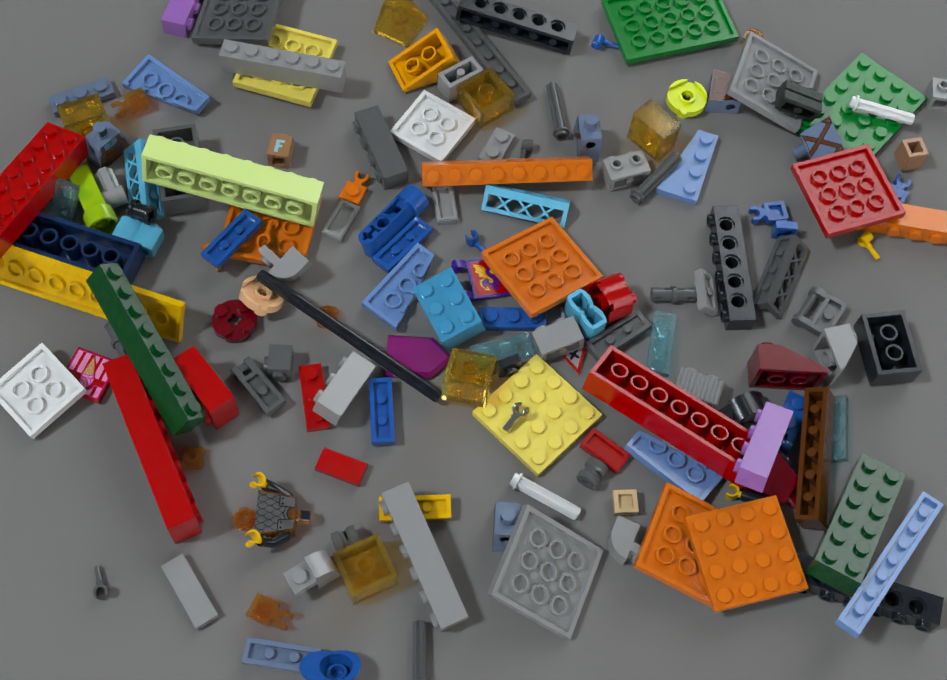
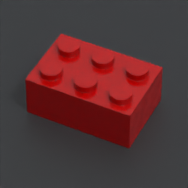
M194 345L173 358L206 415L203 420L208 426L212 424L218 430L239 415L233 394Z

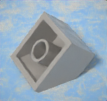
M849 323L823 329L811 348L817 363L828 368V374L824 378L827 387H831L842 373L857 345V335L852 331Z

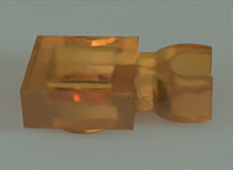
M142 87L122 95L125 101H114L111 103L112 108L119 106L122 109L120 113L115 114L117 118L124 117L129 110L133 116L151 108Z
M260 593L256 594L246 613L247 618L267 627L273 621L283 631H287L288 627L281 623V619L283 617L293 619L294 615L289 610L279 611V602Z

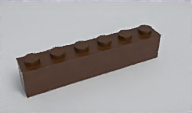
M828 387L805 388L795 520L803 529H825L827 526L835 397Z

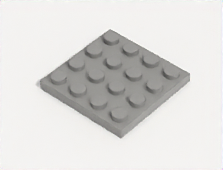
M750 31L746 36L726 94L795 134L800 129L802 118L774 108L776 91L785 80H792L804 87L813 88L818 70Z
M528 504L523 505L487 595L563 639H571L603 549Z

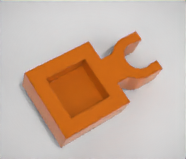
M357 170L354 175V182L347 180L339 195V201L344 199L360 206L367 193V187L364 186L368 184L370 175L366 174L364 179H359L360 171Z

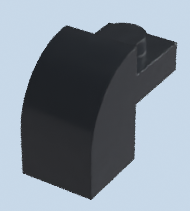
M750 391L729 400V404L718 411L740 425L746 422L755 423L756 413L758 409L763 410L766 400L761 392Z

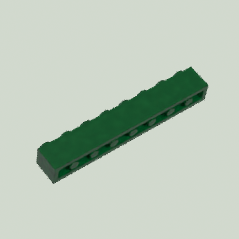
M118 263L99 264L86 280L88 286L173 436L191 432L206 417L203 409Z

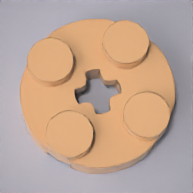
M256 276L248 277L243 281L239 299L248 308L254 310L255 314L266 316L267 313H274L281 309L284 299L258 282Z

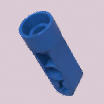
M408 184L359 233L358 239L366 256L373 257L409 222L416 216H419L429 206L427 197L419 188Z

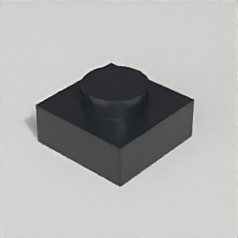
M518 353L497 361L496 372L499 378L503 376L511 377L518 372L522 362Z

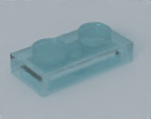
M63 178L56 180L52 216L75 223L80 186Z

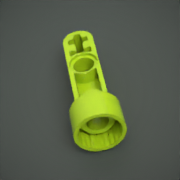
M88 164L82 165L69 178L84 209L83 220L86 227L112 234L119 221L113 208L105 203Z

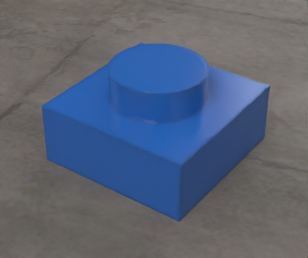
M776 220L771 229V239L795 234L798 230L797 222Z

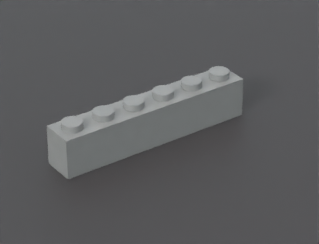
M224 39L219 52L221 69L225 72L342 93L347 77L346 61L226 39Z
M409 482L383 492L382 501L379 504L384 515L389 514L392 523H389V527L393 536H398L402 545L398 546L403 559H409L412 566L408 568L412 580L414 582L418 581L422 590H419L418 593L423 604L428 603L432 613H429L428 616L433 627L438 626L441 632L467 620L469 616Z

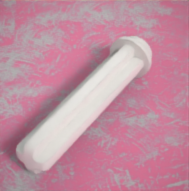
M859 95L856 97L852 96L848 106L852 111L856 109L908 125H912L915 120V115L912 113L861 99Z
M515 473L509 484L513 487V490L518 489L573 520H576L581 512L580 507L523 477V473Z

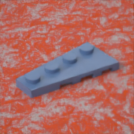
M149 54L121 83L124 88L199 115L211 101L209 95Z
M698 130L680 155L682 161L662 180L655 193L695 206L718 135Z
M417 242L362 301V307L397 331L415 297L412 288L422 283L434 261L435 254Z
M640 430L624 447L625 451L665 482L703 501L723 478L700 462L687 457L681 450H673L667 447L665 442Z

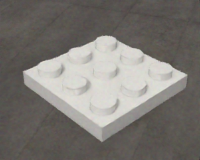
M423 90L390 132L393 139L432 161H446L474 126L476 118Z
M43 343L39 344L0 378V404L32 439L38 436L88 392Z

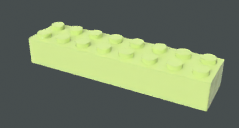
M149 134L141 154L142 181L314 227L320 208L324 182L318 181L315 178L303 177L293 172L278 170L271 166L256 164L250 160L234 158L228 154L216 153L206 148H198L184 142H176L163 136Z

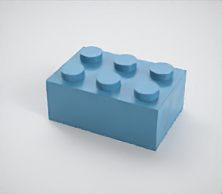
M452 267L412 288L446 351L485 331L482 320Z

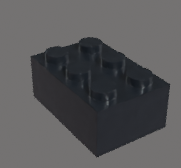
M905 310L861 314L853 327L857 335L869 385L913 382L922 372Z

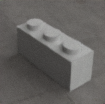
M352 351L348 358L344 356L337 366L339 368L337 374L331 373L325 382L328 385L324 391L320 389L313 399L316 403L312 411L335 426L376 367V365Z

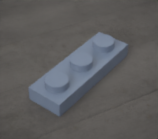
M108 77L52 95L48 97V100L57 118L107 101L116 96Z
M247 637L241 662L245 665L301 673L299 667L304 656L311 652L322 651V648Z

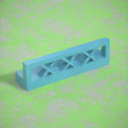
M139 138L124 150L129 204L132 200L138 199L141 201V204L155 206L157 208L155 219L161 220L165 217L161 202L160 186L142 181L141 154L147 141Z
M486 184L481 210L540 223L546 220L541 217L546 215L547 218H550L548 213L558 209L563 211L561 222H556L564 228L571 200L500 184ZM489 194L498 196L502 204L497 207L487 206ZM511 200H517L523 208L513 212L509 209L507 203ZM533 204L539 205L543 211L537 217L532 216L527 209Z

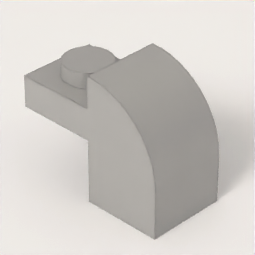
M263 245L258 250L263 255L260 259L269 267L274 265L268 273L282 281H292L299 278L312 265L293 246L281 259L266 245Z
M618 515L608 536V550L612 558L623 566L627 558L631 559V562L634 564L641 546L634 542L640 525Z
M321 550L304 557L303 562L283 573V576L297 597L315 585L320 589L340 577V573L327 551Z

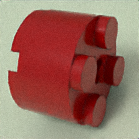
M622 273L611 274L591 282L586 288V292L590 294L593 305L604 313L607 320L606 324L630 315L633 311V304L637 301L635 293L630 291Z

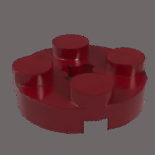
M237 299L228 300L214 308L212 326L219 338L225 339L228 343H241L248 340L254 330L256 331L258 318L254 310L248 308L242 301ZM235 317L241 319L237 322V325H233V323L229 321Z

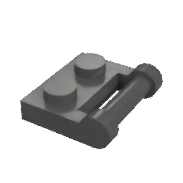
M811 287L808 292V298L798 314H794L791 322L795 326L803 327L819 337L823 329L836 325L848 304L818 287ZM816 300H820L823 303L811 321L806 316Z

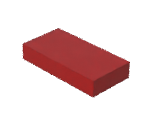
M595 428L589 432L579 446L590 456L602 461L616 475L631 456V454Z
M324 447L315 466V471L359 487L368 464Z

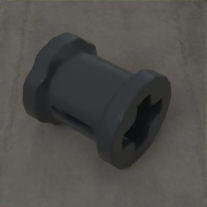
M134 199L128 205L127 216L133 219H141L144 224L150 225L157 216V208L152 205L146 206L141 204L140 200Z

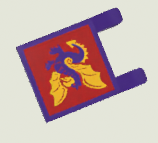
M456 259L452 261L451 267L455 274L467 270L472 291L465 290L471 302L512 296L483 259L467 261Z

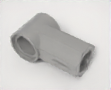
M103 167L98 169L94 176L102 191L101 194L105 203L113 209L129 203L122 185H119L112 168Z

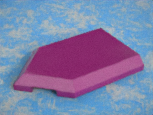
M388 335L386 353L423 379H432L437 375V372L454 361V358L433 337ZM385 369V377L398 378Z

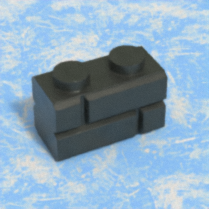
M785 80L776 91L774 108L812 122L822 112L823 94L813 88L799 85L795 81Z

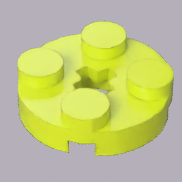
M688 79L677 80L669 87L666 103L677 117L686 119L687 117L700 114L705 109L707 92L696 81L691 83L688 82ZM683 96L690 97L691 99L689 101L684 100Z

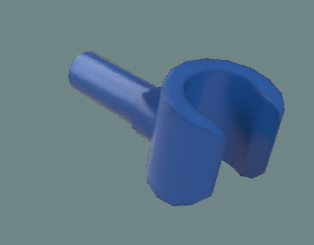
M597 34L591 44V47L596 50L601 49L602 45L619 49L617 43L605 40L602 34Z
M471 230L473 238H469L465 234L466 244L469 247H476L480 252L486 250L478 240L477 231Z

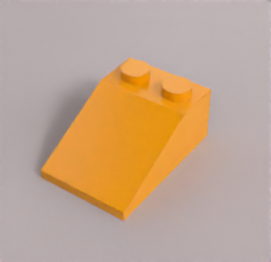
M435 28L388 61L404 93L438 82V73L460 62L448 39L438 28Z

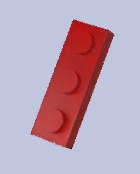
M317 363L298 366L307 433L330 429V422L312 411L316 403L313 401L315 395L320 389L325 390L322 365Z

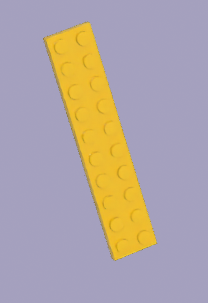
M13 245L0 259V284L107 319L86 282L93 273L92 271ZM131 285L161 338L179 343L183 338L185 302Z

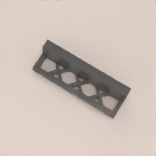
M796 234L777 238L753 296L755 310L768 309L776 319H782L809 251ZM796 248H798V250L800 251L798 258L796 255ZM790 263H791V267H792V273H791V275H790V271H789V265H790ZM783 280H784V283H785L784 293H783V288H782ZM776 297L778 300V308L774 306Z

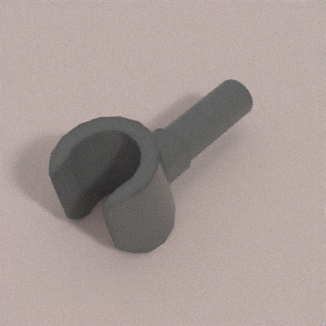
M524 139L522 141L520 158H525L526 152H533V140Z
M522 402L513 405V414L502 428L506 432L519 416H526L529 413V407H525L522 413L519 412Z
M95 566L97 586L93 589V596L99 600L98 591L100 589H105L106 597H109L110 590L104 585L101 566Z

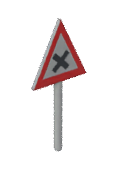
M560 308L561 318L566 317L564 309ZM585 342L583 348L562 356L578 375L580 374L586 349Z

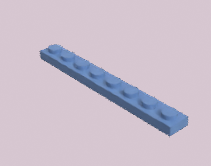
M924 491L921 493L834 623L835 625L857 639L944 505L943 503Z

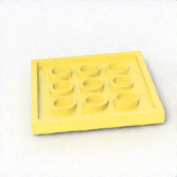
M276 24L270 45L259 46L332 59L338 46V41ZM236 74L232 81L233 87L307 107L312 106L319 90L317 88Z
M537 354L472 411V415L537 477L602 416V413ZM522 402L519 412L522 413L525 407H529V413L526 416H519L506 432L502 428L513 414V405Z

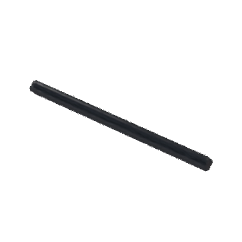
M261 270L257 274L256 279L258 282L433 402H437L441 398V390L267 271Z

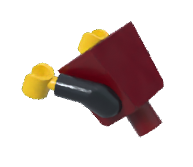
M778 451L762 493L743 486L744 490L740 491L738 486L730 484L728 489L734 490L736 493H725L726 499L735 501L737 498H740L742 502H749L776 495L779 505L786 503L790 508L796 506V493L793 490L797 485L798 476L795 474L791 459Z

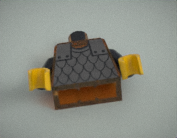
M262 472L252 474L253 477L258 479V483L252 481L249 483V486L253 489L261 487L262 490H258L255 529H251L244 534V536H250L252 540L247 541L245 546L250 548L257 544L260 547L277 548L289 541L290 538L296 536L297 524L311 525V510H298L297 498L279 484L266 479Z

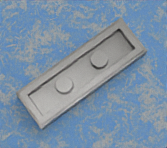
M183 553L161 566L197 630L219 617Z

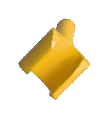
M865 231L857 239V243L861 247H866L874 259L878 260L880 256L870 243L873 240V235L871 232Z

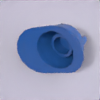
M348 650L317 651L304 656L300 662L299 669L301 675L306 680H353L361 671L362 663L355 653Z

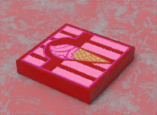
M78 347L66 368L88 391L81 398L100 404L110 387V382L102 363L113 359Z

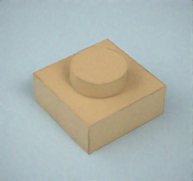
M636 489L612 491L614 516L638 515Z

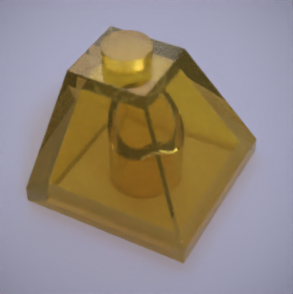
M385 0L373 33L408 48L426 24L427 18L412 0Z

